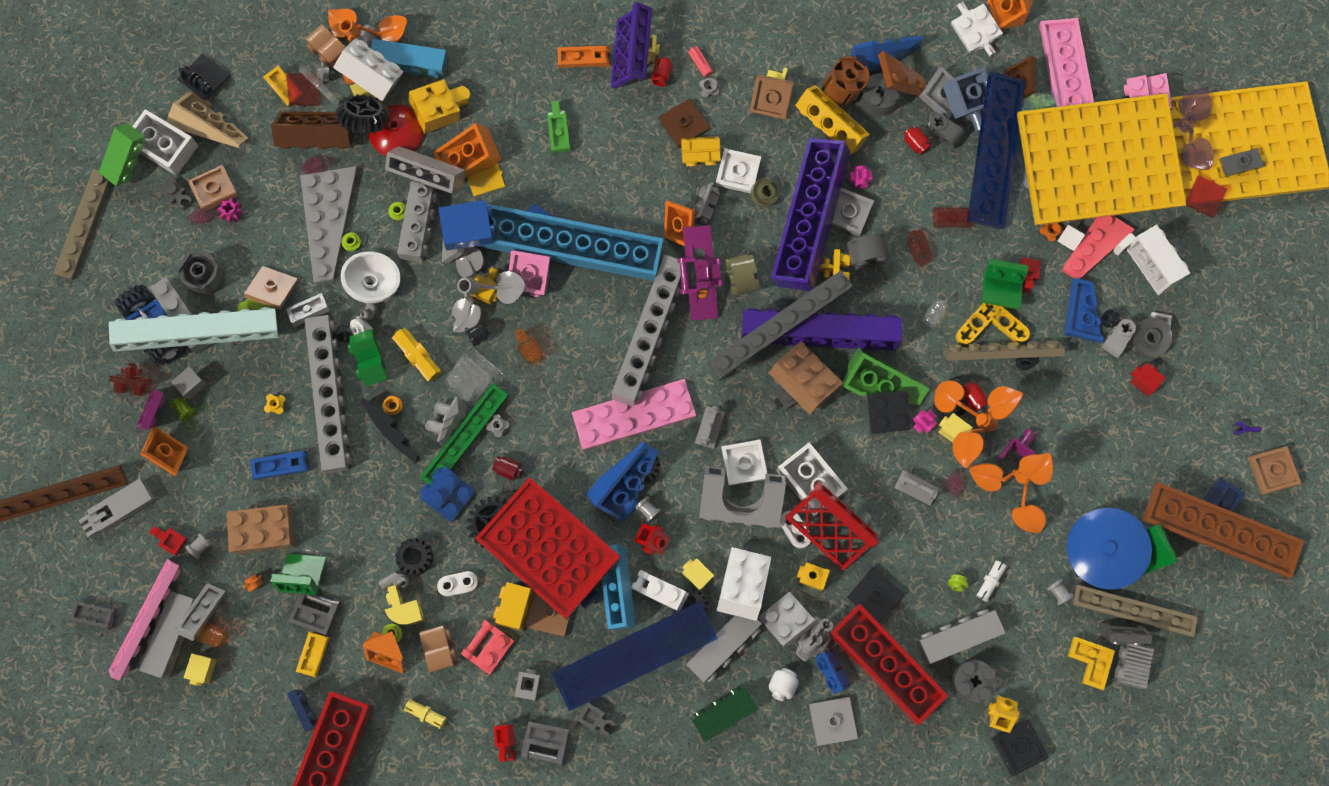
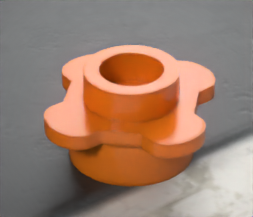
M1058 223L1047 224L1045 227L1040 228V233L1045 235L1048 241L1054 242L1056 237L1063 233V228Z
M254 574L244 580L246 584L243 586V589L247 588L250 592L263 584L261 580L262 575L257 577Z

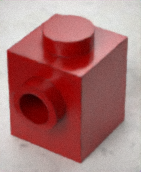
M1145 363L1141 367L1137 366L1130 375L1133 377L1129 382L1149 396L1156 391L1166 377L1160 374L1155 366Z

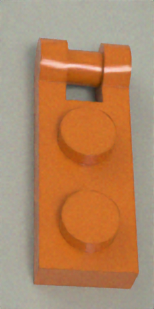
M608 46L557 47L558 68L610 66V59L608 58L610 48ZM599 54L601 58H595V55Z

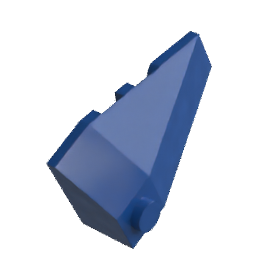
M923 36L906 37L898 42H893V39H887L885 43L878 44L876 40L854 45L851 57H856V60L862 63L864 67L867 66L870 77L882 72L878 54L885 51L899 61L921 47Z
M642 442L602 475L587 493L595 507L624 522L636 507L638 502L637 496L645 486L643 482L653 467L659 453L658 450Z

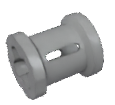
M646 496L635 507L636 510H640L645 515L648 523L662 511L652 504L649 496Z
M199 533L198 538L191 545H186L185 548L193 557L199 559L200 554L208 547H212L213 543L204 534Z
M1062 578L1046 588L1055 596L1058 605L1073 597V593H1069L1063 585Z

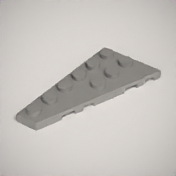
M357 166L300 175L313 281L315 284L335 280L339 261L338 257L350 208L351 195L354 189L355 176L358 170Z

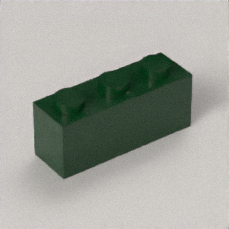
M739 686L728 692L730 696L725 700L720 697L711 703L713 707L705 711L702 708L693 714L695 718L692 722L704 742L758 709L745 687L742 689Z

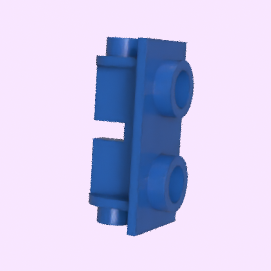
M830 649L815 657L817 666L823 672L826 684L833 694L849 687V680L843 669L839 671L835 669L840 666L835 652L832 653Z

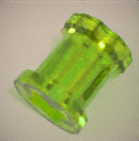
M179 396L170 403V407L176 410L182 422L188 421L197 412L195 408H191L187 403V398L184 396Z

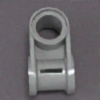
M1129 319L1122 320L1113 328L1100 348L1118 358L1135 333L1136 326L1134 322Z

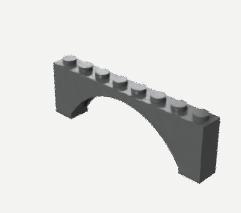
M840 270L709 361L710 368L719 381H721L792 328L843 297L853 287L842 270Z

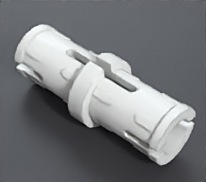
M995 561L989 575L984 577L985 582L976 595L981 599L986 592L982 599L985 602L989 601L995 587H998L1000 584L1001 576L1005 569H1007V566L1003 564L998 571L1001 564L999 561Z

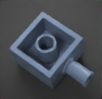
M985 67L943 83L942 85L954 119L968 115L971 117L975 132L987 128L981 111L996 104L997 101Z

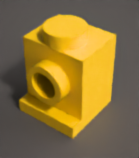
M806 562L804 566H800L797 577L800 578V584L822 591L830 570ZM810 572L816 573L815 579L809 577Z

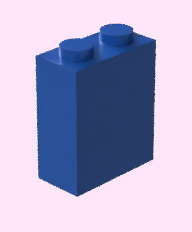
M486 200L438 207L446 251L493 243L492 237L496 235L494 225H490L489 218L493 217L491 206L487 207Z

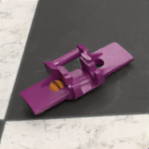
M711 226L683 227L685 257L677 258L678 263H680L682 283L680 293H689L691 321L718 318L716 286H724L720 276L722 260L719 257L713 258ZM697 248H701L705 252L704 257L701 259H696L693 255ZM688 262H694L695 287H690Z

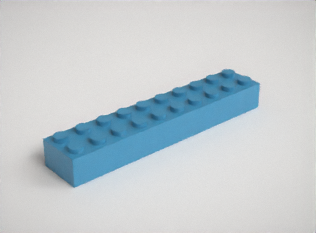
M486 204L487 207L491 206L493 218H489L490 225H494L496 236L492 237V244L480 245L478 247L511 253V250L514 249L551 256L550 261L644 280H655L663 238Z

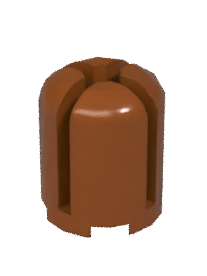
M842 57L835 63L822 83L823 92L839 107L841 104L842 107H848L854 103L869 81L867 66L864 67L862 63L856 60V57Z

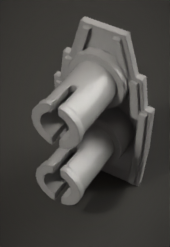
M458 397L454 398L451 405L441 401L436 403L434 411L444 415L443 423L433 419H429L426 423V430L439 434L437 441L443 446L466 417L467 405Z
M816 616L814 618L816 624L801 635L797 642L799 645L795 654L803 661H807L813 656L816 657L820 652L823 653L832 638L828 632L832 630L833 624L832 622L828 625L826 624L829 619L821 620Z

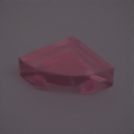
M313 155L300 166V169L306 174H312L326 166Z
M200 205L187 217L190 222L195 224L208 223L215 218L209 211L203 212Z
M957 470L941 484L955 498L959 496L962 490V478Z

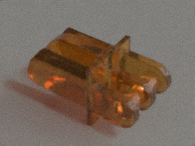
M517 329L515 336L519 342V345H517L518 351L530 364L539 363L543 357L542 349L534 339V336L528 337L523 329Z
M206 622L196 639L197 642L211 647H222L228 641V634L222 628Z

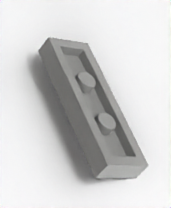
M207 583L175 627L174 633L194 641L224 598L225 591Z

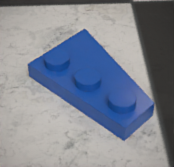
M1077 278L1072 280L1064 335L1103 343L1104 338L1100 331L1101 321L1098 318L1096 309L1097 299L1094 282Z

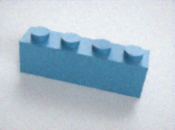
M378 39L372 40L371 49L381 53L389 62L397 64L402 71L408 72L413 76H420L421 74L427 75L432 79L444 78L448 62L446 50Z
M611 545L609 547L621 558L602 578L608 630L635 628L636 622L627 549L625 546Z

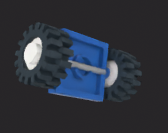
M135 285L134 288H128V291L124 290L123 294H119L114 302L126 320H136L139 317L150 319L163 315L168 316L158 300L154 299L145 285ZM175 346L142 350L148 353L155 365L162 366L165 363L169 364L170 361H174L176 357L181 356L180 354H184V350L187 347Z

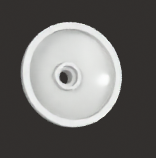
M361 252L353 255L344 263L341 270V283L344 290L352 298L364 303H379L389 299L396 293L400 284V272L397 265L389 257L377 252Z

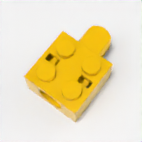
M444 79L409 91V104L424 134L459 121V107L468 104L470 92L465 86L449 90Z

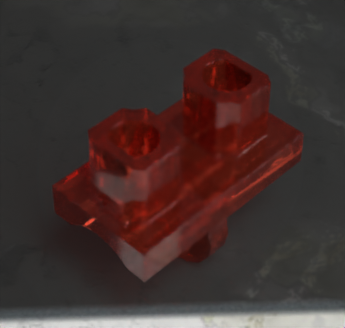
M129 363L127 368H121V373H126V375L116 374V376H109V382H114L113 389L115 393H127L129 384L133 385L132 395L144 396L147 386L151 385L152 382L151 378L136 376H141L142 370H138L135 363Z

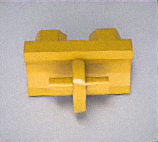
M834 249L832 265L830 264V259H824V264L820 266L819 271L824 273V278H830V273H832V276L839 272L840 267H849L850 257L847 254H840L839 249ZM843 272L844 275H845V276L847 277V279L849 280V277H850L849 272Z

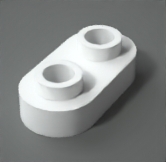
M786 511L781 516V528L794 547L799 549L807 547L811 541L796 527L786 523V515L790 512ZM798 514L793 516L797 522H803ZM798 535H802L804 537L803 542H799L797 540Z
M469 571L448 575L439 580L437 588L439 593L446 597L472 592L477 588L478 578ZM466 578L471 579V583L469 585L464 584V580ZM450 582L451 587L450 589L446 590L444 588L445 583Z

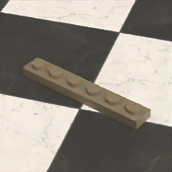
M93 169L53 272L56 276L71 280L75 278L110 185V181L98 173V170Z
M1030 341L1027 344L1009 342L1008 345L989 343L987 346H981L980 344H969V346L952 344L949 347H943V355L947 361L1065 356V348L1058 341H1047V343Z
M1075 585L1071 605L1180 635L1194 637L1198 618L1196 616L1081 585Z

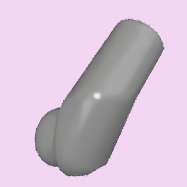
M365 303V309H363V312H360V317L363 320L369 321L374 318L378 309L376 303Z
M393 572L378 583L383 590L391 585L405 588L409 584V578L404 574Z

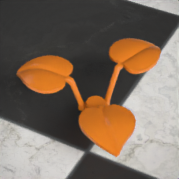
M329 9L328 11L329 25L333 35L341 39L348 37L347 39L350 43L353 39L360 36V30L377 36L382 35L381 38L384 41L398 42L403 37L408 23L407 19L403 16H388L379 23L380 32H377L360 24L356 25L357 15L351 9ZM343 75L346 84H355V82Z
M944 381L937 386L934 402L938 410L949 413L959 405L977 417L976 424L980 428L970 430L969 434L960 432L953 442V453L962 466L969 468L983 451L984 440L977 432L995 431L998 427V420L1007 418L1017 408L1024 395L1022 392L1005 386L997 387L988 397L987 402L991 407L988 409L989 414H978L959 402L965 395L964 388L959 383Z
M1051 453L1023 457L1020 460L1018 469L1013 470L1006 477H1002L1003 470L994 464H977L970 467L969 472L975 483L986 491L994 492L999 490L1002 482L1007 481L1012 476H1015L1017 482L1025 484L1021 503L1022 507L1013 509V521L1019 528L1027 532L1040 533L1046 524L1044 511L1035 505L1026 506L1025 503L1030 480L1037 485H1043L1050 481L1054 467Z

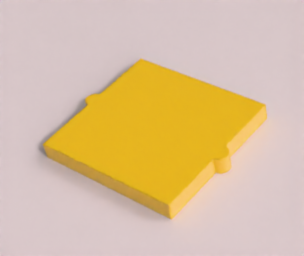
M498 163L467 177V184L470 185L474 197L505 187L502 178L503 172L500 171Z

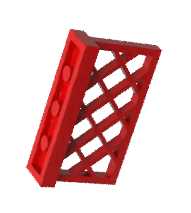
M820 481L814 486V490L786 515V519L843 571L870 546L874 547L879 542L877 533ZM815 497L820 502V508H808V502ZM797 513H806V522H797L793 516ZM808 513H820V521L808 522ZM823 513H833L835 521H823ZM808 526H820V535L809 533ZM823 526H835V535H823ZM837 526H847L849 528V535H837ZM823 539H835V548H826L823 545ZM837 539H849V548H837ZM852 539H861L865 544L860 548H852ZM837 552H849V558L842 563L837 558Z

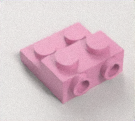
M1167 73L1152 77L1143 75L1127 79V85H1124L1125 96L1133 98L1167 93L1170 111H1173Z
M511 250L509 271L517 273L523 278L526 284L524 292H529L534 297H541L547 293L551 256Z

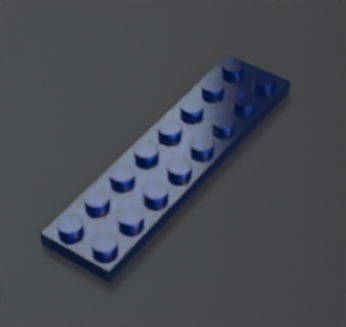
M995 72L988 73L967 222L996 229L1005 228L1019 130L1017 113L1022 109L1025 80Z
M698 601L551 674L568 710L571 711L718 639L701 602Z

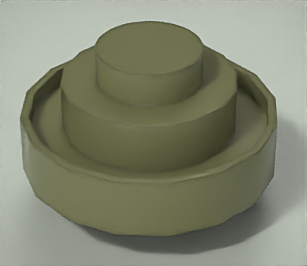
M766 178L756 181L750 190L753 202L760 207H768L774 204L779 196L777 185L772 180Z

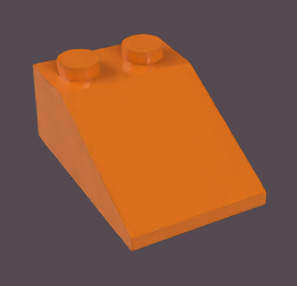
M477 123L433 152L435 159L465 169L464 178L486 170L502 160L489 128Z

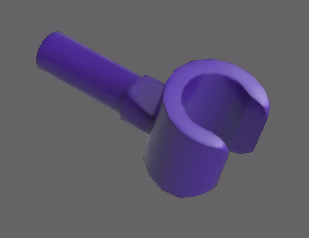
M1236 422L1233 425L1241 427V431L1233 432L1235 435H1240L1243 432L1261 431L1260 427H1248L1242 422Z

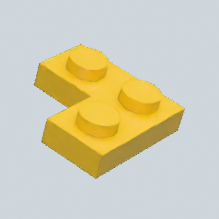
M1073 637L1068 657L1087 663L1082 684L1104 690L1115 650Z

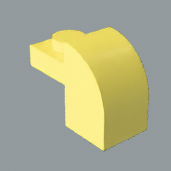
M396 585L388 587L389 593L386 594L388 604L392 605V608L385 609V612L392 621L401 625H413L425 621L420 601L414 600L403 604L399 587Z

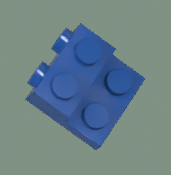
M443 466L433 473L432 477L434 479L429 485L426 483L420 490L421 496L419 499L452 522L476 490L447 467Z

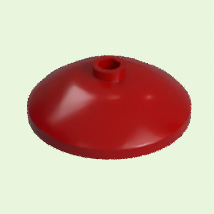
M405 105L387 106L389 119L387 120L386 128H382V131H377L376 134L369 133V139L373 147L384 156H387L388 151L398 146L411 151L418 149L425 134L412 108ZM397 124L396 128H391L392 125Z

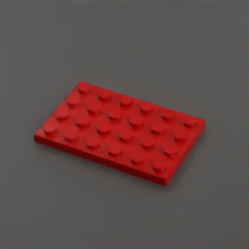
M530 477L475 538L566 620L621 558Z

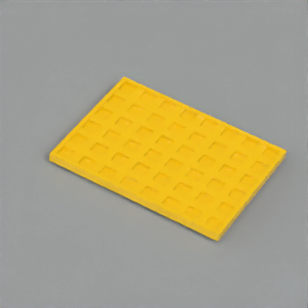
M1308 82L1171 97L1173 111L1170 112L1186 206L1329 189V168ZM1258 148L1264 164L1262 168L1225 177L1219 161L1221 157Z
M1167 93L1019 111L1017 113L1035 226L1186 206Z

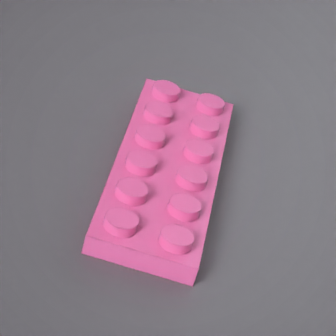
M1078 18L1041 21L1039 26L1054 107L1094 102Z
M685 379L643 391L640 402L636 401L634 407L612 400L572 412L583 450L696 417Z
M169 559L166 560L109 669L111 678L119 681L122 676L125 677L131 666L129 665L131 657L135 658L141 647L138 644L141 638H146L151 628L148 625L151 619H156L160 611L158 606L161 600L167 598L170 592L168 587L171 581H175L180 573L177 563Z

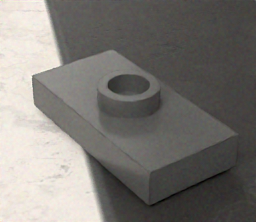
M1258 148L1219 159L1225 177L1260 169L1264 166Z
M75 600L69 620L111 630L117 610Z

